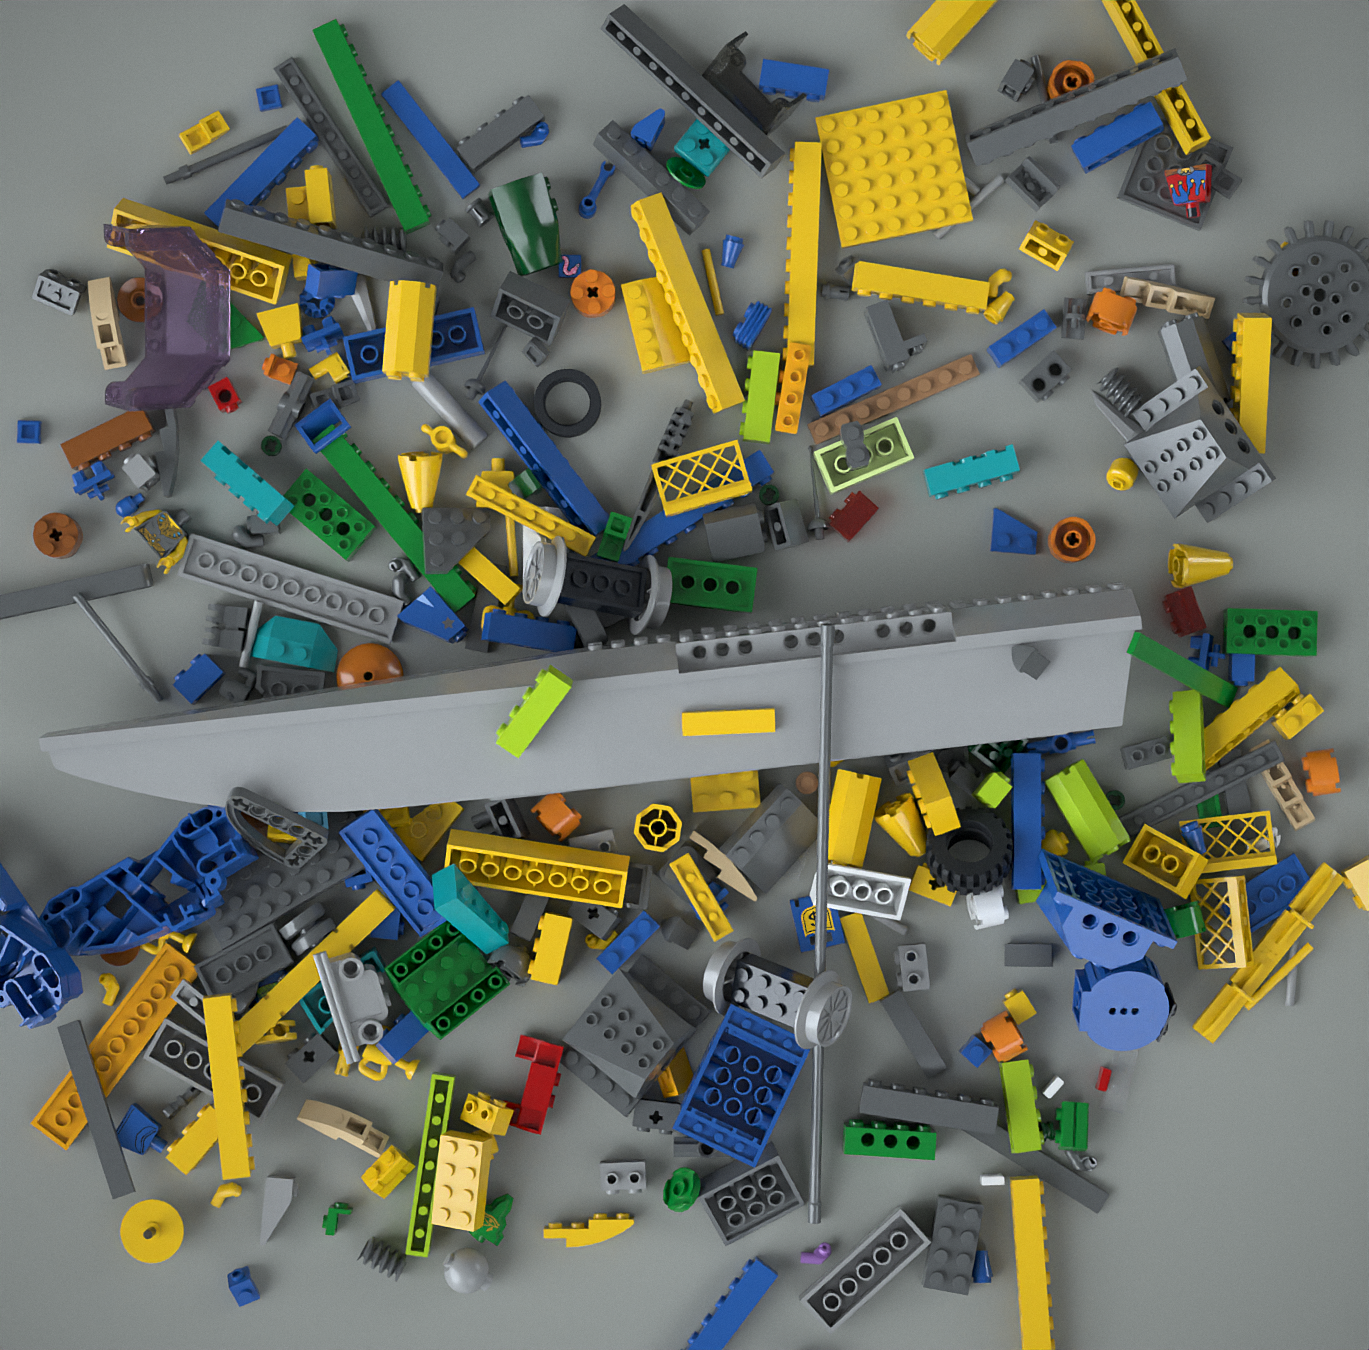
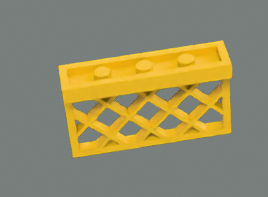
M738 440L651 464L666 518L746 495L753 491ZM735 447L737 455L733 462L721 457L725 448ZM718 450H721L720 453H719V455L716 454V453H714V452H715V451H718ZM710 453L717 457L711 469L699 463L704 454ZM699 456L697 461L692 459L694 457ZM719 459L731 465L725 476L713 470ZM737 459L739 460L740 466L735 464ZM684 460L695 463L689 475L678 469ZM677 463L676 467L670 464ZM667 466L673 469L668 481L659 477L657 468ZM697 466L709 471L704 482L692 477ZM735 467L742 471L744 480L734 482L727 477L732 468ZM676 472L687 477L682 489L670 483ZM711 473L723 479L717 488L706 485ZM690 479L702 485L698 493L693 495L684 491ZM661 481L666 484L664 489L662 488ZM725 481L730 482V484L723 486ZM668 485L680 491L675 500L666 502L664 493ZM704 487H706L707 489H709V490H706V491L701 492ZM682 493H684L685 495H687L686 497L680 498V496L682 495Z
M1270 810L1179 821L1180 827L1192 821H1197L1198 824L1207 823L1202 828V832H1205L1214 841L1202 855L1205 857L1207 854L1211 857V859H1207L1209 861L1202 873L1277 864ZM1258 816H1266L1267 825L1262 832L1251 825L1252 821ZM1252 817L1249 822H1247V821H1245V820L1243 819V818ZM1233 819H1240L1246 824L1239 835L1228 828ZM1229 820V822L1226 825H1224L1221 821ZM1211 822H1218L1224 827L1216 838L1205 830ZM1248 826L1259 834L1252 845L1241 838V835ZM1226 829L1237 837L1229 848L1218 840ZM1266 830H1268V837L1264 835ZM1181 836L1182 844L1187 847L1186 841ZM1261 836L1269 841V852H1260L1253 847ZM1238 839L1249 846L1244 855H1237L1231 850ZM1215 842H1218L1227 849L1222 857L1215 858L1208 852ZM1251 849H1253L1255 852H1257V853L1248 854ZM1228 852H1231L1233 855H1235L1225 857Z
M1245 875L1198 879L1190 892L1191 902L1199 901L1198 905H1200V908L1204 905L1212 912L1204 920L1205 927L1214 934L1208 943L1202 939L1201 933L1195 934L1198 970L1253 966L1254 957ZM1220 882H1227L1228 892L1224 897L1215 890ZM1196 884H1203L1209 889L1203 898L1197 894ZM1212 893L1221 900L1215 909L1206 902ZM1223 904L1230 908V915L1227 919L1217 912ZM1214 915L1223 922L1217 931L1208 924ZM1226 926L1233 933V937L1229 942L1220 935ZM1216 938L1226 945L1220 953L1211 947ZM1228 948L1235 953L1236 962L1229 963L1222 957ZM1207 950L1216 956L1212 964L1204 963V954Z

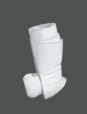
M1272 827L1274 846L1277 848L1280 844L1281 835L1276 827ZM1261 836L1253 847L1262 852L1268 849L1270 845L1269 841ZM1256 838L1245 841L1252 845ZM1245 844L1246 851L1248 850L1249 846ZM1253 849L1249 851V853H1257Z

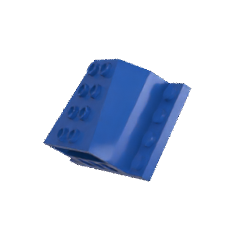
M1041 850L1038 859L1047 883L1036 902L1074 957L1087 959L1100 968L1114 969L1142 960L1152 942L1160 947L1167 946L1174 949L1178 941L1159 898L1046 850Z
M730 1004L722 1023L718 1025L692 1077L681 1104L682 1108L672 1129L755 1168L810 1049L801 1048L796 1042L795 1034Z

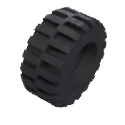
M965 806V809L962 810L959 807L955 808L961 827L937 836L934 835L931 828L927 834L926 859L927 866L930 868V874L934 879L937 878V883L941 887L946 885L947 890L952 893L959 891L960 895L966 896L967 893H973V896L980 895V891L983 890L987 893L993 890V885L999 886L1003 882V878H1006L1009 874L1013 853L1011 832L1006 828V823L1000 818L997 820V815L991 811L986 813L984 808L978 807L976 810L972 809V806ZM976 840L986 845L990 853L979 861L964 862L954 858L948 850L957 842Z

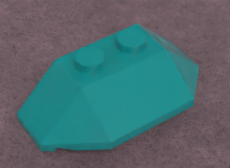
M274 616L257 629L250 657L334 673L338 649L320 624Z

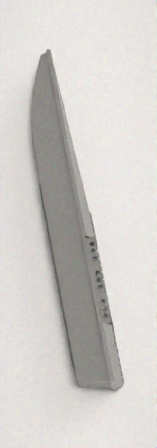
M1121 582L1108 583V587L1104 588L1098 584L1087 585L1085 590L1068 587L1063 588V592L1060 593L1054 590L1040 591V595L1035 596L1031 592L1018 593L1017 598H1011L1009 595L995 596V600L988 601L985 597L972 599L973 603L956 600L950 601L948 606H944L939 601L925 602V606L917 607L916 603L904 604L903 609L894 610V606L881 607V611L872 612L871 609L858 610V614L849 615V611L836 612L835 617H827V614L813 615V619L804 620V616L792 617L791 622L782 623V619L768 620L766 625H760L759 622H748L746 627L737 628V624L724 625L722 630H715L714 627L701 628V632L692 633V629L678 631L679 635H674L672 638H670V634L657 635L655 640H647V637L634 638V642L625 643V639L611 641V645L603 646L602 642L589 643V646L586 648L48 732L39 738L41 752H49L53 765L57 770L133 792L225 807L228 793L234 787L246 788L292 812H344L387 809L485 798L494 801L819 763L821 624L833 623L835 624V630H838L835 634L833 646L831 761L1063 735L1074 731L1122 726L1131 655L1126 652L1135 630L1142 629V622L1132 589ZM883 624V627L877 630L878 626ZM816 632L815 636L808 637L809 634ZM794 635L792 639L785 640L787 636ZM744 640L749 641L746 645H740V642ZM720 643H726V646L722 648L717 647ZM699 645L703 646L704 648L702 650H699ZM1018 645L1034 647L1038 650V653L1050 661L1037 680L1025 672L1020 673L1017 671L1012 661V647ZM551 664L573 680L572 687L518 759L496 744L498 735L495 733L503 722L507 724L511 717L508 715L516 704L520 706L524 701L522 696L527 688L535 686L537 683L535 678L541 669L546 670ZM756 708L775 709V732L682 735V712ZM254 806L255 808H258V809H264L263 807H260V806Z

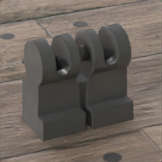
M209 604L208 610L218 611L219 615L217 617L207 616L206 621H211L216 625L223 623L226 626L225 630L218 629L216 626L211 628L205 627L204 632L214 633L215 638H203L202 644L242 652L247 632L240 631V628L248 629L251 609Z

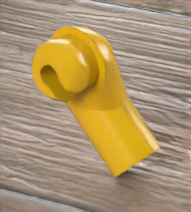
M614 931L607 942L594 934H588L585 937V943L591 949L604 950L619 934Z

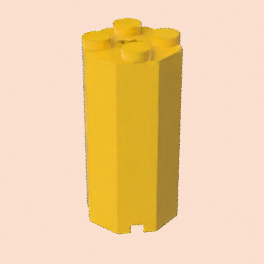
M936 0L910 28L906 36L909 40L912 37L914 38L913 46L928 60L933 61L937 59L936 64L940 65L998 0Z
M400 280L398 285H396L394 281H390L382 372L388 376V379L402 380V377H409L411 381L424 382V378L429 377L437 289L433 284H430V288H426L424 282Z
M837 769L829 806L828 863H831V860H833L832 864L842 866L849 864V867L862 869L881 778Z
M653 803L637 814L634 834L645 849L664 852L679 841L682 821L671 806ZM657 821H661L662 825L665 826V830H661L659 834L656 833V829L652 828V825L657 824Z

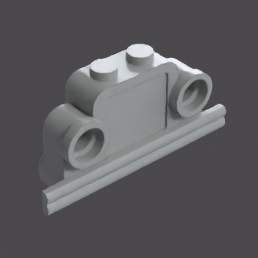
M326 951L313 954L347 1064L358 1062L360 1057L356 1047L363 1044H375L383 1036V1027L380 1021L387 1017V1006H390L391 1002L388 993H383L381 985L385 984L381 971L376 972L375 967L371 964L363 965L359 956L355 953H345L332 958H328Z

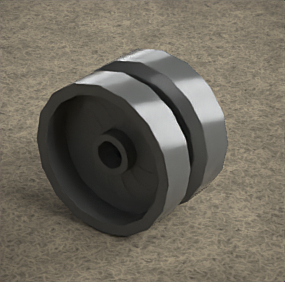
M320 902L313 904L279 930L285 940H291L298 934L301 936L291 946L297 956H300L308 949H313L337 927L332 918H325L320 923L316 922L326 911Z

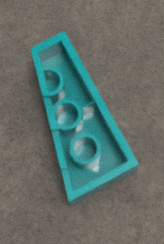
M1013 444L1005 446V450L998 451L994 449L980 454L981 456L978 457L970 456L960 459L956 463L952 461L924 469L923 475L929 497L935 496V499L938 500L948 497V492L957 491V494L970 491V487L974 485L983 488L992 485L991 481L1000 479V482L1012 480L1013 475L1020 471Z

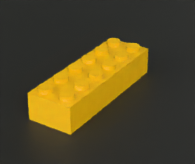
M1237 313V318L1233 320V332H1236V341L1232 342V354H1235V363L1231 364V377H1234V386H1230V398L1233 399V408H1229V410L1257 451L1265 454L1272 318L1265 313Z

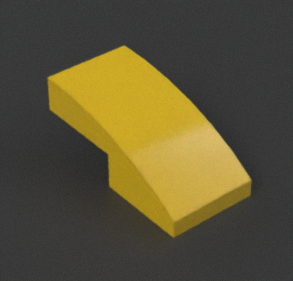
M218 110L199 120V123L180 133L179 137L190 155L223 136L230 131V128Z

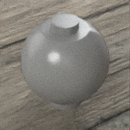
M461 1248L446 1256L443 1262L445 1266L444 1275L448 1285L453 1290L469 1294L476 1292L478 1289L486 1291L489 1288L493 1275L488 1273L489 1264L481 1252L473 1248Z

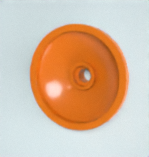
M366 643L350 649L342 657L337 668L336 680L339 687L402 677L404 673L398 657L391 650L379 644ZM367 672H371L373 676L369 681L364 677Z

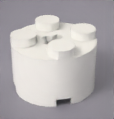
M1001 884L997 887L993 885V890L987 893L983 890L980 891V895L973 896V893H970L966 896L971 920L975 919L977 922L976 925H973L976 930L1004 924L1005 919H1009L1008 909L1006 906H1003L1001 898L1004 897V890Z

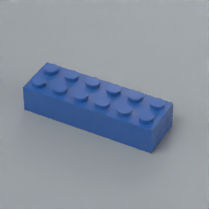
M474 307L434 316L430 367L485 354ZM386 327L343 337L352 381L355 384L388 377L382 372Z

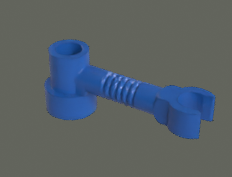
M606 161L601 164L600 174L592 190L579 204L578 212L581 217L590 219L595 215L597 208L596 199L606 180L614 174L615 165L611 171H606L604 169Z

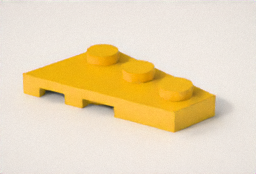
M457 802L431 804L422 812L410 818L411 825L400 826L393 830L410 852L423 862L465 809Z

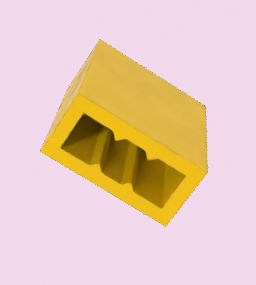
M322 165L310 166V170H304L310 223L337 229L332 176L328 169L323 168Z

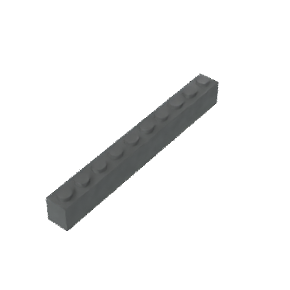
M623 4L608 14L600 29L761 179L778 166L786 153L633 11Z
M1176 48L968 133L965 135L966 143L976 166L981 164L987 165L998 157H1006L1013 154L1015 150L1029 148L1037 141L1051 139L1059 132L1073 130L1081 123L1095 121L1098 116L1114 113L1120 107L1134 105L1142 98L1156 96L1164 89L1178 87L1187 80Z
M226 199L219 222L218 232L384 281H394L396 284L400 280L424 282L426 288H430V284L435 285L437 293L443 275V263L437 258H425L413 251H401L390 244L384 246L370 238H357L349 232L343 231L340 233L325 225H313L305 219L296 220L281 212L273 213L261 206L252 207L237 199Z

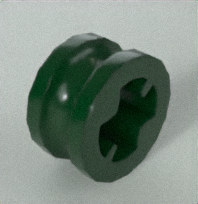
M266 436L261 442V449L268 456H277L282 450V443L275 436ZM272 440L273 443H275V441L277 442L274 452H271L270 449L268 451L266 450V447L269 445L268 441Z
M773 485L763 486L759 492L760 501L765 505L775 504L779 498L778 489ZM766 489H772L771 492H775L776 495L772 497V501H767V498H763Z
M1117 790L1107 792L1105 796L1108 801H1111L1109 799L1110 795H1118L1120 797V800H1118L1120 804L1118 806L1115 804L1111 806L1113 810L1121 809L1125 804L1123 793Z
M1047 1121L1046 1124L1039 1122L1038 1127L1039 1131L1043 1132L1044 1142L1047 1139L1053 1141L1055 1139V1131L1052 1121Z

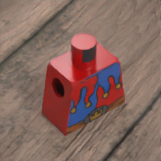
M1202 164L1166 170L1165 176L1174 205L1178 207L1186 206L1187 218L1200 217L1199 204L1210 202L1212 165Z

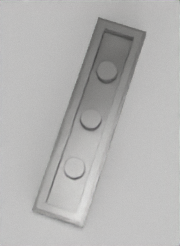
M1175 264L1085 272L1087 295L1102 292L1103 288L1120 292L1125 276L1176 286Z

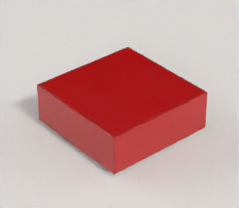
M1100 1067L1095 1086L1097 1090L1107 1091L1112 1073L1109 1068Z

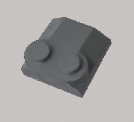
M685 842L656 875L684 902L689 904L691 901L669 864L689 853L707 884L717 875L718 871L693 847Z

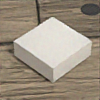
M1055 1075L1041 1092L1051 1099L1064 1084V1081Z
M1001 1173L980 1175L981 1185H1005L1004 1176Z

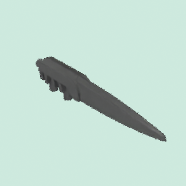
M685 399L682 407L675 408L654 455L653 462L658 463L677 457L678 450L683 444V438L686 437L687 429L691 426V420L695 414L690 411L693 402ZM667 466L657 468L658 475L665 480L669 470L673 469ZM652 470L633 516L623 546V552L628 550L659 494Z

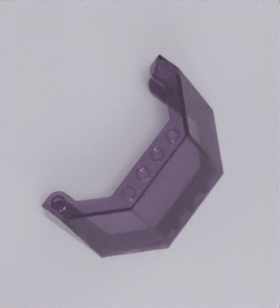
M128 223L103 224L105 242L114 247L125 246L145 268V358L125 381H114L107 385L105 389V405L130 412L191 408L196 402V397L202 390H206L216 378L215 375L230 362V270L195 235L196 233L191 227Z

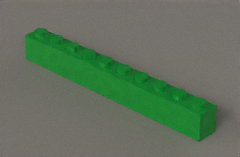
M334 19L313 29L315 38L406 235L430 225L431 223L428 219L432 217L427 204L422 206L419 198L423 195L418 184L413 186L410 180L413 174L409 165H403L401 157L404 154L400 145H394L391 139L395 134L390 124L385 125L382 119L386 115L381 104L376 105L373 97L377 95L372 85H367L364 80L367 74L362 63L359 65L356 63L354 57L358 56L353 43L348 45L345 39L349 35L344 24L339 25L337 19Z
M331 424L316 438H314L312 442L314 444L317 443L319 440H321L323 437H325L327 434L333 431L336 427L333 424ZM345 432L320 452L454 613L457 614L477 597L474 594L476 588L469 580L466 582L462 580L459 576L462 572L456 565L448 574H425L423 530L417 526V523L420 521L411 511L407 514L402 508L405 505L402 499L397 494L394 497L388 491L391 486L383 477L377 478L374 474L376 468L369 460L366 462L360 457L362 451L355 443L350 445L345 438L348 435Z

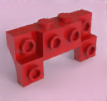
M520 1035L515 1057L532 1061L521 1104L503 1100L506 1102V1107L514 1110L509 1123L510 1126L541 1135L548 1108H553L556 1095H552L553 1087L559 1086L561 1073L557 1072L564 1046L527 1035Z

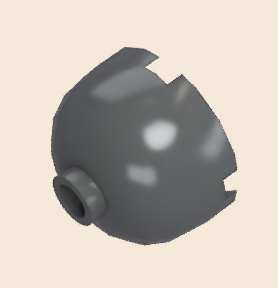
M512 944L501 946L496 949L487 961L492 963L491 967L493 969L497 966L508 981L511 978L516 980L515 985L524 987L532 975L528 974L532 958L528 955L529 950L521 944L517 946Z

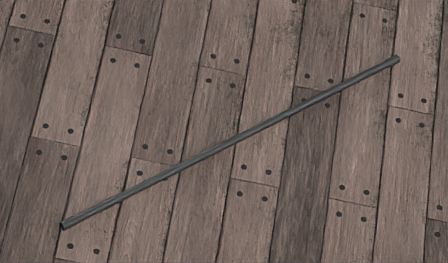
M832 623L821 624L820 637L821 690L814 978L826 971L832 675L835 624ZM820 1045L813 1047L810 1188L808 1202V1223L810 1224L821 1223L822 1206L821 1157L824 1047Z

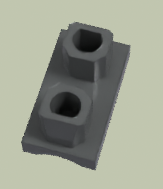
M1064 298L1061 338L1084 340L1087 299Z

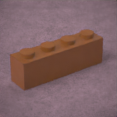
M140 405L60 445L71 468L84 471L89 469L91 463L97 460L105 461L111 458V453L117 450L120 452L128 450L132 447L131 443L138 440L143 442L152 437L151 434L156 432L145 408Z

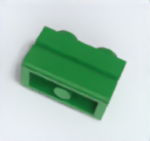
M1061 1102L1060 1107H1056L1055 1120L1059 1121V1130L1055 1129L1054 1142L1058 1143L1059 1150L1086 1151L1088 1149L1089 1103Z

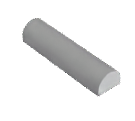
M430 372L429 377L424 378V382L412 383L415 390L472 451L489 436Z

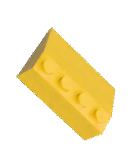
M657 277L621 284L642 373L647 374L691 363L689 351L682 342L681 331L674 322L673 311L666 302L665 291Z

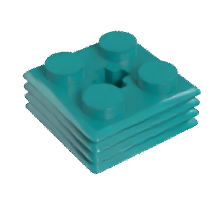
M698 119L693 122L674 146V151L706 177L712 174L730 151ZM700 142H709V149L704 148L701 150Z

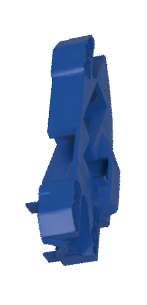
M204 807L193 814L188 813V816L179 822L178 827L174 829L160 849L142 860L127 857L79 887H70L51 898L47 902L39 920L57 946L64 948L70 956H93L122 952L172 932L180 933L213 917L216 914L215 909L225 903L220 891H223L227 886L226 878L259 859L254 847H251L246 842L247 840L231 825L225 808ZM236 853L237 856L231 859L232 855ZM217 864L218 868L212 871L213 866ZM164 867L172 873L171 884L190 891L169 904L164 900L166 896L150 884ZM118 890L132 903L121 919L106 908V905Z
M0 863V912L1 910L4 912L9 911L5 915H0V1008L13 1005L23 1019L19 1026L27 1025L29 1029L51 1023L57 1017L56 1013L68 1001L78 998L83 993L81 972L64 948L57 946ZM2 930L9 934L7 938L2 932Z

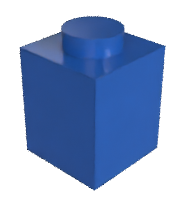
M1229 654L1228 681H1234V686H1248V682L1254 681L1255 654Z
M973 1034L959 1052L978 1068L992 1053V1050Z

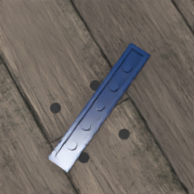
M399 80L381 93L382 97L462 199H465L480 187L475 177Z

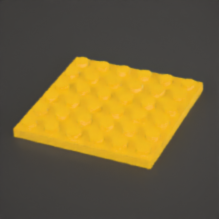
M947 90L815 117L819 139L822 143V154L842 249L973 222Z

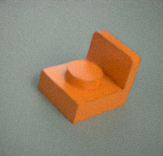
M271 353L269 358H265L262 370H264L266 377L290 385L299 364Z

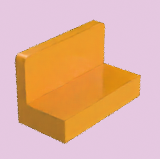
M684 1046L658 1078L664 1098L686 1092L692 1080L693 1073Z

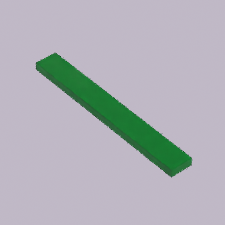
M1135 631L1126 653L1214 702L1230 708L1238 690L1236 686L1142 633Z

